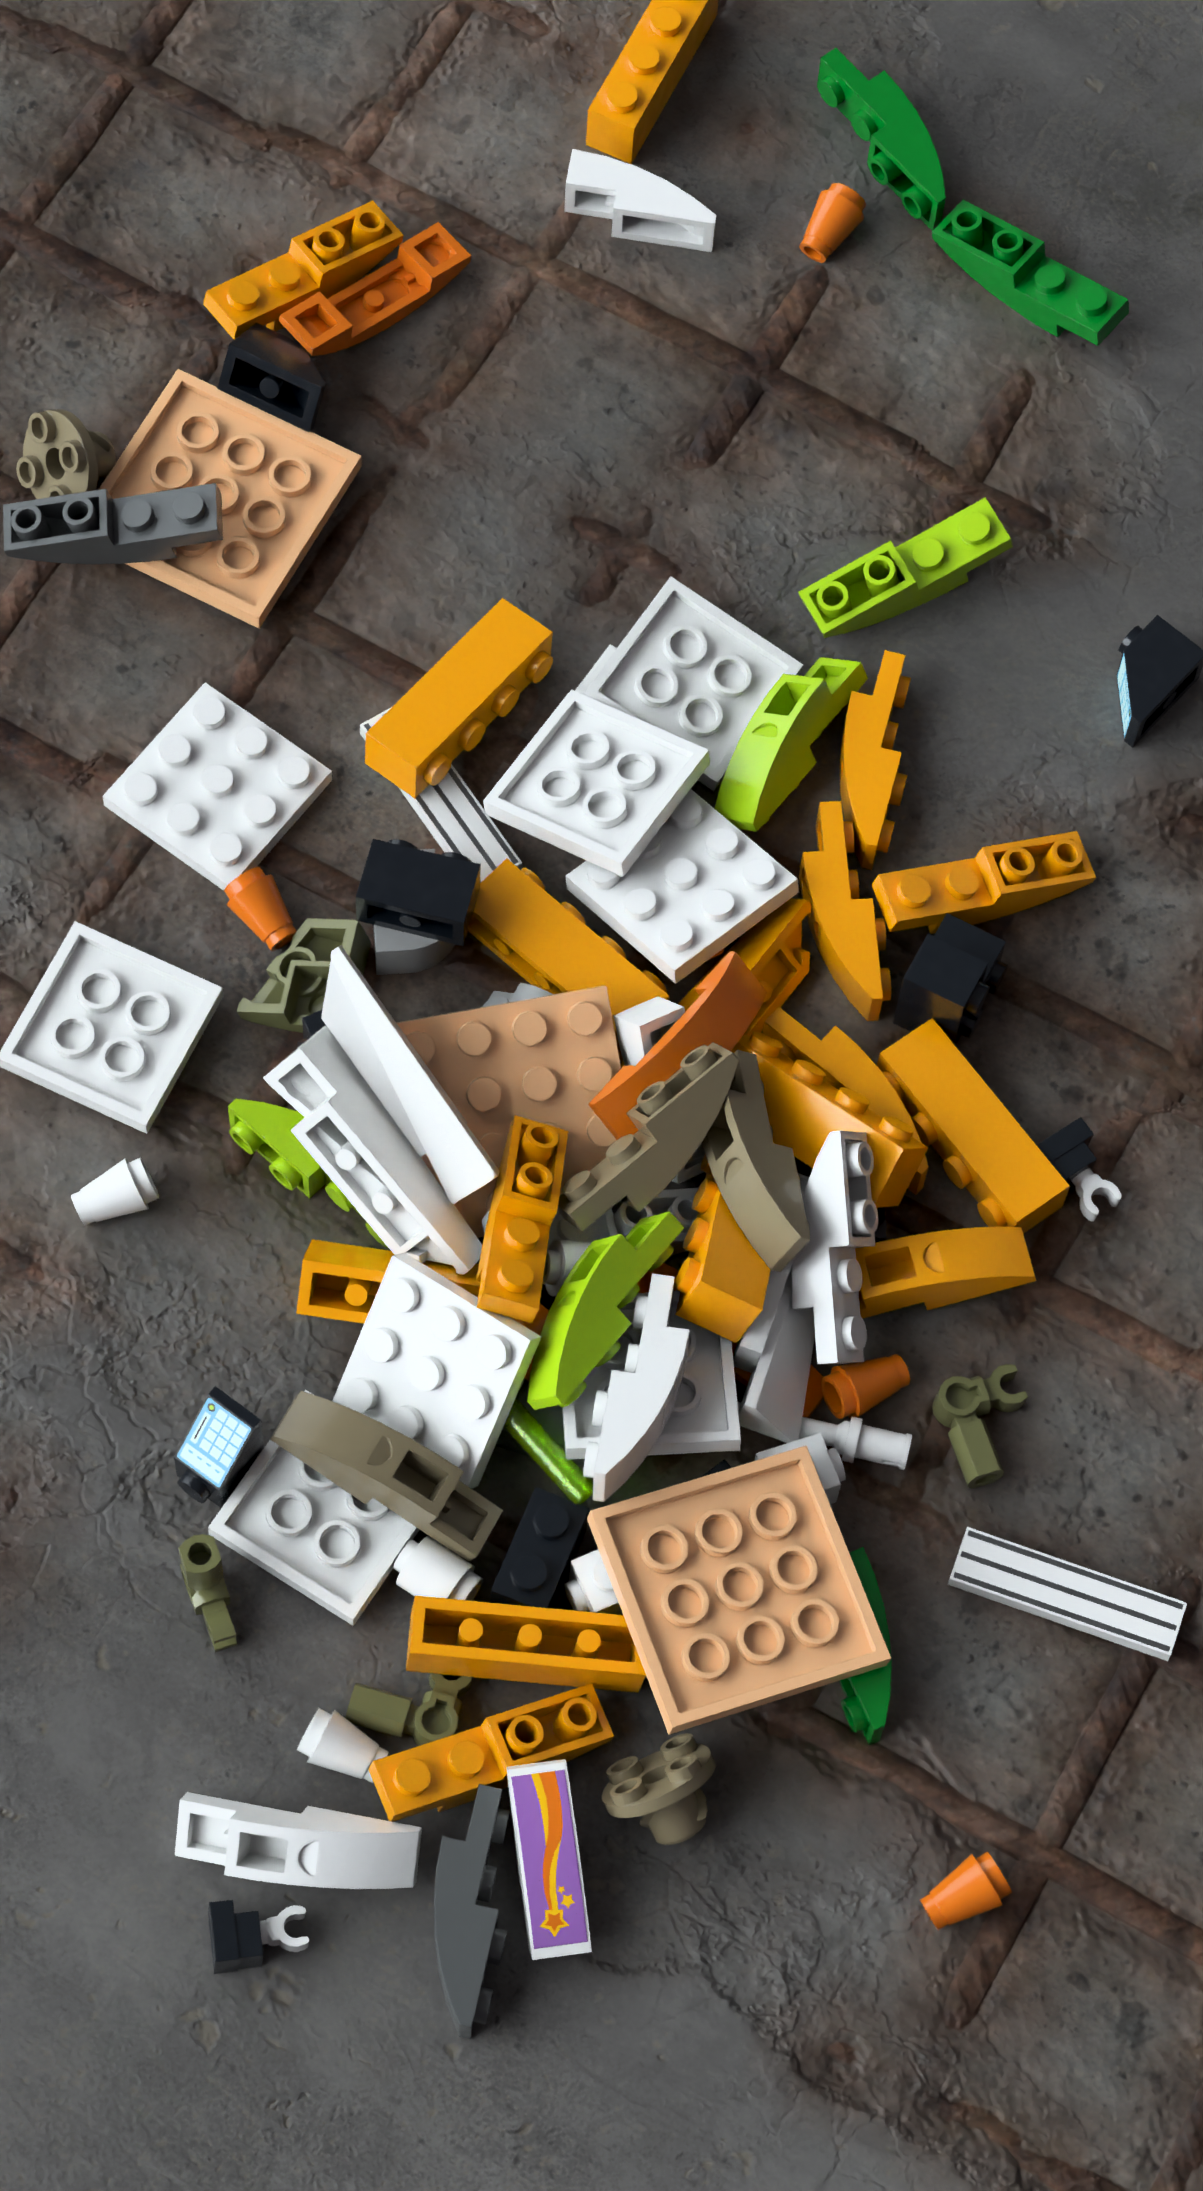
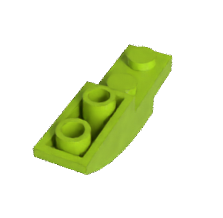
M985 497L897 547L890 540L798 593L824 638L845 634L893 618L968 582L967 572L1012 548V540Z
M820 657L804 676L783 674L767 693L739 739L725 772L714 809L738 829L757 832L788 795L799 786L801 780L817 763L810 745L820 737L827 725L849 703L851 691L857 692L868 680L862 663Z
M235 1098L228 1105L231 1128L229 1133L233 1140L245 1152L253 1154L257 1151L271 1164L269 1169L273 1176L285 1188L292 1191L297 1187L310 1199L326 1184L325 1190L336 1205L347 1212L353 1208L361 1215L290 1131L305 1118L298 1111L245 1099ZM366 1223L365 1225L369 1233L381 1245L388 1248L371 1226Z
M670 1211L640 1219L626 1237L621 1233L592 1241L575 1263L560 1287L547 1314L540 1334L541 1340L535 1351L527 1402L534 1410L557 1405L563 1408L574 1402L586 1389L587 1384L584 1379L594 1367L605 1364L619 1351L621 1343L618 1339L632 1324L620 1309L637 1296L640 1291L637 1283L646 1272L658 1268L671 1256L674 1248L670 1244L684 1229L683 1225Z

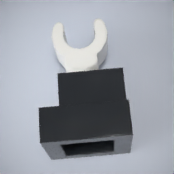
M1080 1117L1037 1146L1069 1186L1073 1184L1076 1186V1192L1080 1197V1210L1083 1216L1089 1221H1094L1099 1210L1093 1204L1091 1196H1105L1111 1206L1116 1207L1121 1200V1193L1115 1184L1102 1180L1098 1174L1091 1171L1097 1160L1088 1148L1094 1134L1082 1117Z
M233 1900L209 1902L208 1922L214 1974L262 1967V1945L264 1944L270 1946L280 1945L281 1948L289 1952H299L308 1948L309 1938L307 1936L292 1938L284 1930L287 1922L305 1918V1907L293 1905L282 1910L278 1916L259 1921L258 1911L234 1913Z

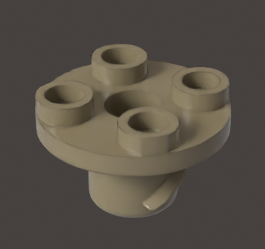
M64 409L36 412L30 416L23 444V457L17 462V476L23 487L31 488L36 499L96 490L97 482L104 481L115 466L116 453L112 442L105 434L87 430L83 423L71 412Z
M685 1733L674 1736L662 1744L660 1751L640 1760L636 1756H630L612 1764L606 1771L610 1782L602 1792V1801L607 1812L613 1817L633 1818L642 1816L640 1826L649 1828L655 1841L659 1844L675 1845L685 1842L698 1834L706 1823L707 1801L700 1787L714 1773L716 1762L710 1749L706 1745L696 1743L692 1734Z

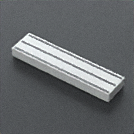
M391 708L360 724V734L365 741L366 732ZM452 764L447 775L439 784L435 786L429 784L416 799L399 788L444 853H458L466 856L473 863L481 864L480 883L506 858L520 870L522 869L521 860L491 818L485 814L484 808Z
M970 1527L966 1528L947 1584L1166 1661L1171 1656L1187 1606L1186 1602Z

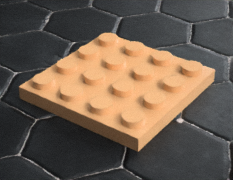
M177 369L98 490L107 489L112 499L216 483L222 496L223 540L177 547V558L124 564L260 629L362 467V457L351 450L313 432H307L218 390L214 385Z
M597 986L397 1022L412 1046L467 1121V1126L498 1169L500 1168L514 1115L568 1131L560 1195L563 1193L562 1188L571 1177L581 1171H590L607 1157L606 1151L616 1141V1138L588 1105L621 1069L607 986ZM424 1154L421 1158L441 1185L427 1154ZM497 1177L454 1204L477 1238L484 1237L481 1220L487 1211L490 1210Z
M807 1446L590 1510L588 1514L589 1526L668 1735L887 1666L891 1660L890 1653Z

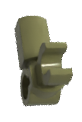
M1001 1365L987 1379H982L980 1376L972 1378L952 1376L943 1382L934 1398L932 1405L933 1414L939 1423L951 1428L948 1432V1437L967 1487L970 1489L994 1483L1004 1475L1002 1464L985 1420L978 1419V1417L990 1413V1408H995L1001 1412H1013L1025 1404L1028 1398L1026 1391L1008 1394L1003 1391L1000 1385L1002 1382L1014 1379L1018 1371L1016 1365Z
M206 1534L193 1535L186 1539L178 1548L181 1561L180 1569L195 1614H203L214 1650L218 1652L238 1645L236 1632L226 1607L231 1604L230 1596L224 1580L222 1559L214 1536Z
M429 1673V1685L432 1690L424 1694L421 1706L413 1705L412 1698L356 1683L345 1718L353 1725L394 1737L402 1738L403 1733L411 1735L417 1746L445 1738L457 1732L458 1719L463 1706L458 1698L465 1695L470 1689L473 1677L461 1676L457 1680H448L442 1674Z

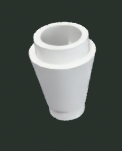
M141 1157L131 1162L124 1158L80 1189L81 1191L71 1195L75 1209L84 1226L92 1222L149 1209L148 1203L159 1199L156 1186Z
M320 1708L316 1711L297 1747V1751L309 1756L308 1763L359 1779L363 1778L373 1783V1779L368 1768L374 1760L387 1757L389 1751L379 1747L378 1743L335 1709L330 1714Z

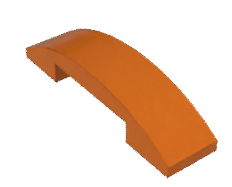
M437 222L401 243L396 259L328 299L321 292L316 293L282 313L279 317V322L311 356L325 355L349 348L391 327L427 302L470 263L471 254Z
M729 951L695 988L699 994L698 999L636 1066H623L588 1104L616 1140L628 1134L634 1135L638 1131L626 1113L638 1104L637 1098L643 1090L656 1082H665L681 1068L680 1063L683 1058L697 1047L708 1046L714 1042L731 1051L751 1025L764 1002L767 992L735 951Z

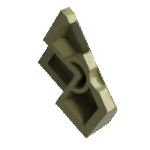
M307 918L292 936L290 947L284 953L276 956L266 969L270 978L251 1001L243 997L239 1002L237 1013L240 1018L273 1028L303 1033L302 1018L323 1010L332 950L341 945L361 974L364 975L371 941L361 923L350 919Z

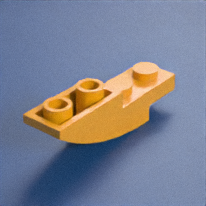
M372 200L293 237L289 252L207 290L203 305L234 340L256 322L263 326L265 325L271 330L278 331L284 328L279 322V317L282 313L318 292H321L328 299L352 285L390 254L402 242L404 235Z
M887 650L884 651L873 695L851 691L841 742L839 765L840 796L844 820L853 822L854 851L861 867L870 870L873 869L877 851L888 853L895 826V821L886 819L890 804L900 806L908 776L898 773L902 752L894 751L893 747L899 723L891 722L890 718L893 707L904 709L911 677L902 675L906 655Z
M841 801L820 802L815 825L818 851L803 852L799 870L802 899H807L811 904V913L806 915L819 953L844 995L867 1021H878L882 1002L891 1000L889 968H880L878 952L885 951L886 949L884 918H875L873 898L859 899L857 869L848 870L847 853L854 852L853 822L843 821Z
M1078 831L985 846L981 848L975 858L878 874L872 883V888L889 932L928 926L930 934H934L946 913L971 925L986 922L1066 895L1093 883L1096 875Z
M780 1007L764 1021L763 1034L772 1037L783 1046L780 1051L782 1054L793 1061L800 1059L819 1067L826 1073L824 1081L838 1090L840 1087H844L861 1094L869 1100V1110L882 1118L884 1116H891L906 1123L914 1130L912 1137L921 1142L911 1116L896 1090L869 1056L836 1025L820 1040ZM925 1155L907 1188L915 1195L923 1188L929 1168Z
M514 1115L505 1144L483 1239L476 1281L480 1282L476 1308L527 1323H533L540 1305L550 1226L558 1210L568 1138L567 1130Z
M995 1226L943 1230L876 1242L875 1246L855 1248L856 1260L859 1262L862 1270V1286L859 1290L860 1315L862 1319L922 1302L925 1303L928 1311L1036 1281L1022 1227Z
M590 1683L486 1717L481 1726L374 1760L368 1769L389 1821L394 1822L436 1807L439 1812L471 1802L476 1799L479 1784L500 1789L507 1788L506 1767L565 1759L568 1762L611 1741L614 1734L593 1684Z

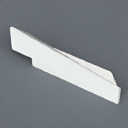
M340 945L332 950L321 1019L418 1155L422 1157L424 1154H427L448 1199L452 1204H455L498 1177L500 1171L467 1126V1121L343 947Z
M327 1026L322 1027L263 1077L279 1095L305 1117L290 1131L394 1255L405 1252L421 1263L429 1260L453 1265L456 1273L462 1275L467 1273L478 1262L482 1250L481 1242L455 1205L448 1199L444 1189Z
M798 1173L801 1179L803 1198L809 1177ZM793 1259L781 1272L770 1271L763 1310L740 1338L733 1354L734 1367L751 1373L738 1411L740 1426L785 1443L799 1439L815 1339L813 1309H793Z

